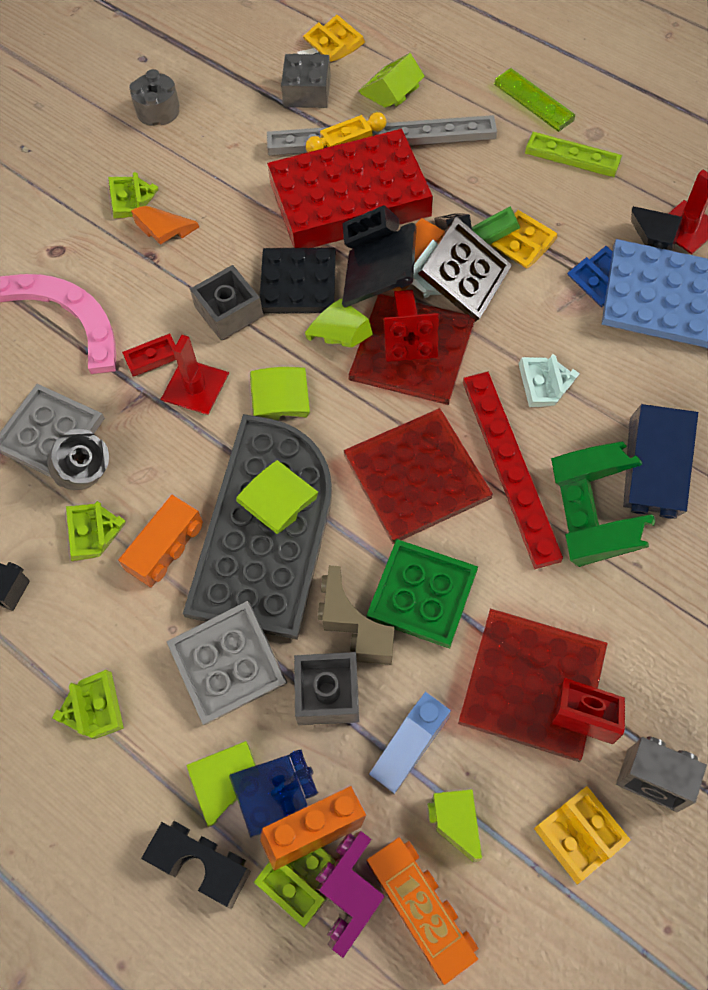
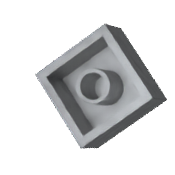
M285 54L281 82L283 107L328 108L331 78L329 55Z
M234 265L190 288L195 308L220 340L227 338L263 317L260 297Z
M356 652L294 655L295 718L298 725L360 722Z
M650 736L646 738L641 737L627 750L616 785L675 812H679L696 803L707 765L697 761L698 757L690 752L683 750L676 752L665 747L666 743L658 738Z

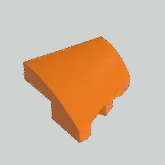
M141 206L131 210L135 224L148 237L152 236L160 245L177 234L184 238L199 228V224L194 220L150 206Z

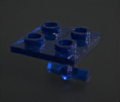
M302 749L290 753V755L229 775L250 838L260 835L262 828L308 807L305 799L319 793L312 779L313 769L311 766H307Z

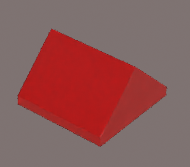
M564 678L551 724L613 745L623 736L625 731V697Z

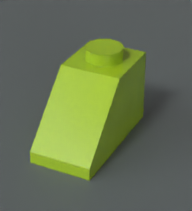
M473 789L434 793L433 802L427 803L429 823H435L436 832L472 862H479L482 859Z

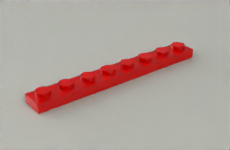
M489 372L464 377L463 385L534 570L561 563L563 560L562 553Z

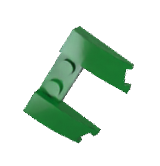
M623 441L589 447L551 458L555 482L561 489L569 531L568 534H565L570 561L578 567L649 547V543L641 540L645 525L654 526L655 517L652 514L599 525L590 482L642 465V461L636 455L629 458L623 451L627 447Z

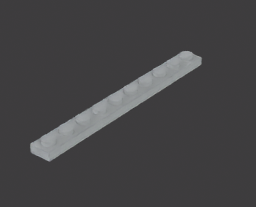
M494 115L386 123L382 131L376 132L372 130V136L402 129L409 145L496 139L497 136ZM328 127L267 132L268 155L307 153L305 145L308 138L311 136L321 138L320 130Z

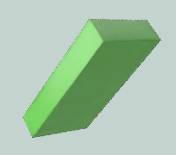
M511 206L474 225L472 231L487 244H491L519 229L520 226Z

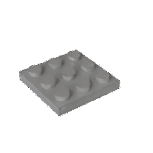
M36 384L1 430L0 453L52 478L48 470L47 461L55 441L66 431L72 429H86L95 433L105 418L102 413Z
M249 601L166 641L203 725H207L287 684Z

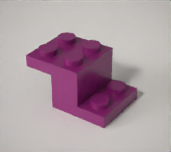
M362 831L354 835L351 833L347 834L336 849V852L340 855L335 863L327 862L316 877V880L320 883L316 890L347 914L344 920L339 917L327 934L331 938L328 942L329 947L342 958L345 957L385 897L352 870L372 840Z

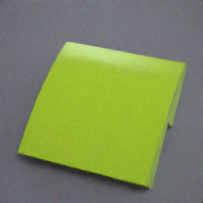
M272 367L250 372L253 416L279 421L281 415L307 417L309 415L310 407L305 368Z
M276 460L237 496L236 502L278 534L296 521L297 515L301 510L317 499L318 491Z
M321 847L275 871L269 861L254 883L305 928L328 899L316 890L320 884L316 877L327 862L334 864L336 859Z

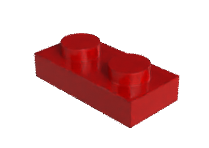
M169 333L122 353L134 377L175 361L173 349L176 345Z

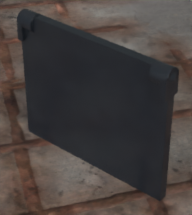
M414 223L401 226L398 231L349 250L342 300L344 308L399 286L403 288L413 283L417 228Z

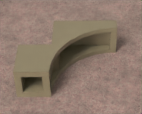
M329 565L328 575L322 576L321 592L326 593L325 603L320 602L318 608V620H323L324 630L357 633L351 636L350 648L351 652H356L357 662L392 665L394 627L378 624L359 613L350 603L343 590L341 567Z

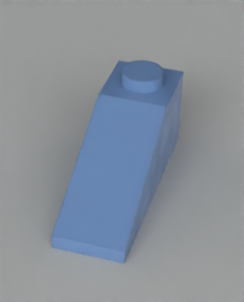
M425 692L405 718L369 775L395 794L449 720L451 710Z

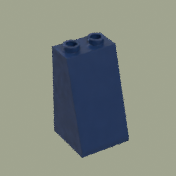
M641 404L629 421L627 456L632 458L636 455L642 461V465L626 470L623 507L631 508V512L635 514L645 515L649 511L658 512L660 517L677 519V515L680 516L687 512L699 412Z

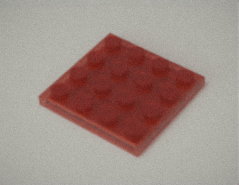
M379 294L369 318L373 335L360 343L348 374L349 380L449 405L476 317L415 302L418 315L438 313V357L386 362L384 318L397 317L394 297Z
M441 408L343 450L344 457L392 544H395L396 539L404 540L492 499L493 493Z
M490 608L458 724L580 763L587 736L551 723L564 678L598 688L608 643Z

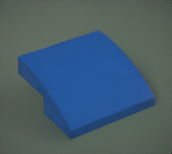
M607 246L602 248L591 259L587 257L567 273L600 307H603L605 303L612 250Z

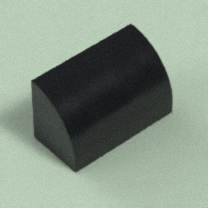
M383 205L342 223L344 245L354 249L397 231L399 228V217Z

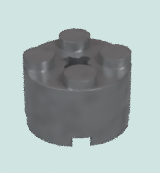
M151 69L129 85L137 117L142 123L153 126V123L160 122L161 125H166L177 118L179 114V100L174 81L169 76L159 73L156 69Z
M72 429L66 431L55 441L48 455V470L55 483L60 487L70 490H83L94 485L103 475L109 463V452L103 440H100L93 432L86 429ZM74 456H78L79 460H83L82 464H78L77 461L73 460Z

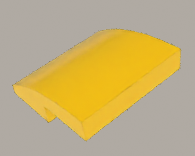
M337 14L324 26L318 22L303 36L320 54L329 55L330 62L349 55L365 43L364 37Z
M517 210L515 217L520 228L489 245L528 269L557 239V233Z
M588 786L534 828L576 884L582 882L631 841Z

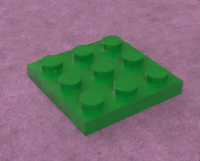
M396 539L366 618L450 649L477 574L478 566Z

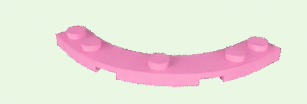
M39 274L0 276V302L38 300L44 302L54 301L60 304L62 308L78 318L85 328L88 339V370L90 374L116 371V343L113 329L106 313L89 293L71 282L53 276Z

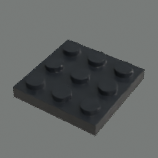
M336 247L263 248L260 300L263 314L322 313L335 302Z

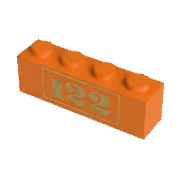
M398 837L368 858L367 864L442 985H446L479 960L474 953L479 948L469 932L466 930L464 933H461L454 921L458 919V915L448 900L442 903L435 893L439 886L428 870L422 872L417 865L416 860L420 857L410 841L403 843L401 838Z

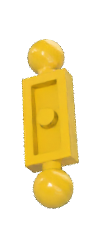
M374 112L367 121L360 115L320 130L321 138L318 136L308 138L305 145L306 150L311 152L323 149L324 147L372 136V130L379 132L385 128L387 123L386 117L380 112Z

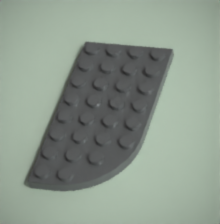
M243 414L184 607L183 615L185 618L206 622L249 601L264 633L298 640L332 501L331 476L327 462L316 444L300 430L281 421ZM276 460L318 491L317 499L301 510L297 515L296 521L278 534L236 502V498L242 490Z

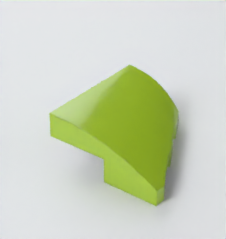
M341 298L326 308L305 332L308 340L312 341L316 336L324 338L325 343H338L350 348L373 335L369 319L351 305L344 308Z
M247 741L186 765L208 827L215 825L221 814L230 805H233L240 797V793L259 776Z

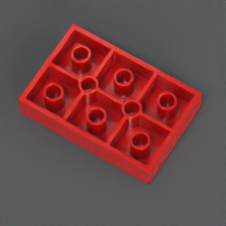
M402 129L267 163L270 184L294 248H314L344 240L342 223L383 205L399 217V225L432 216L433 195Z

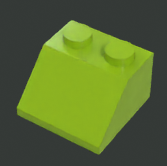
M409 53L385 65L358 91L361 95L385 108L393 104L396 107L406 100L405 95L407 93L410 94L419 88V82L425 75L412 54Z

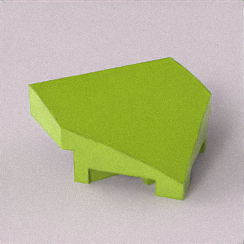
M133 172V177H108L113 218L133 217L131 210L146 206L157 193L158 186L153 183L149 185L138 178V173Z
M98 501L95 504L66 506L71 561L100 557L125 525L126 520L110 513Z
M104 670L80 680L78 684L70 683L68 696L61 709H56L52 719L78 731V733L93 739L124 729L112 672Z

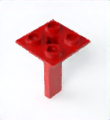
M704 169L698 173L688 201L683 200L668 213L682 217L681 230L676 244L690 254L696 252L708 241V215L705 214L708 206V172Z
M413 290L394 291L397 317L384 318L386 362L437 358L438 313L418 315Z
M181 334L173 349L178 367L160 400L209 415L229 372L198 363L190 337Z

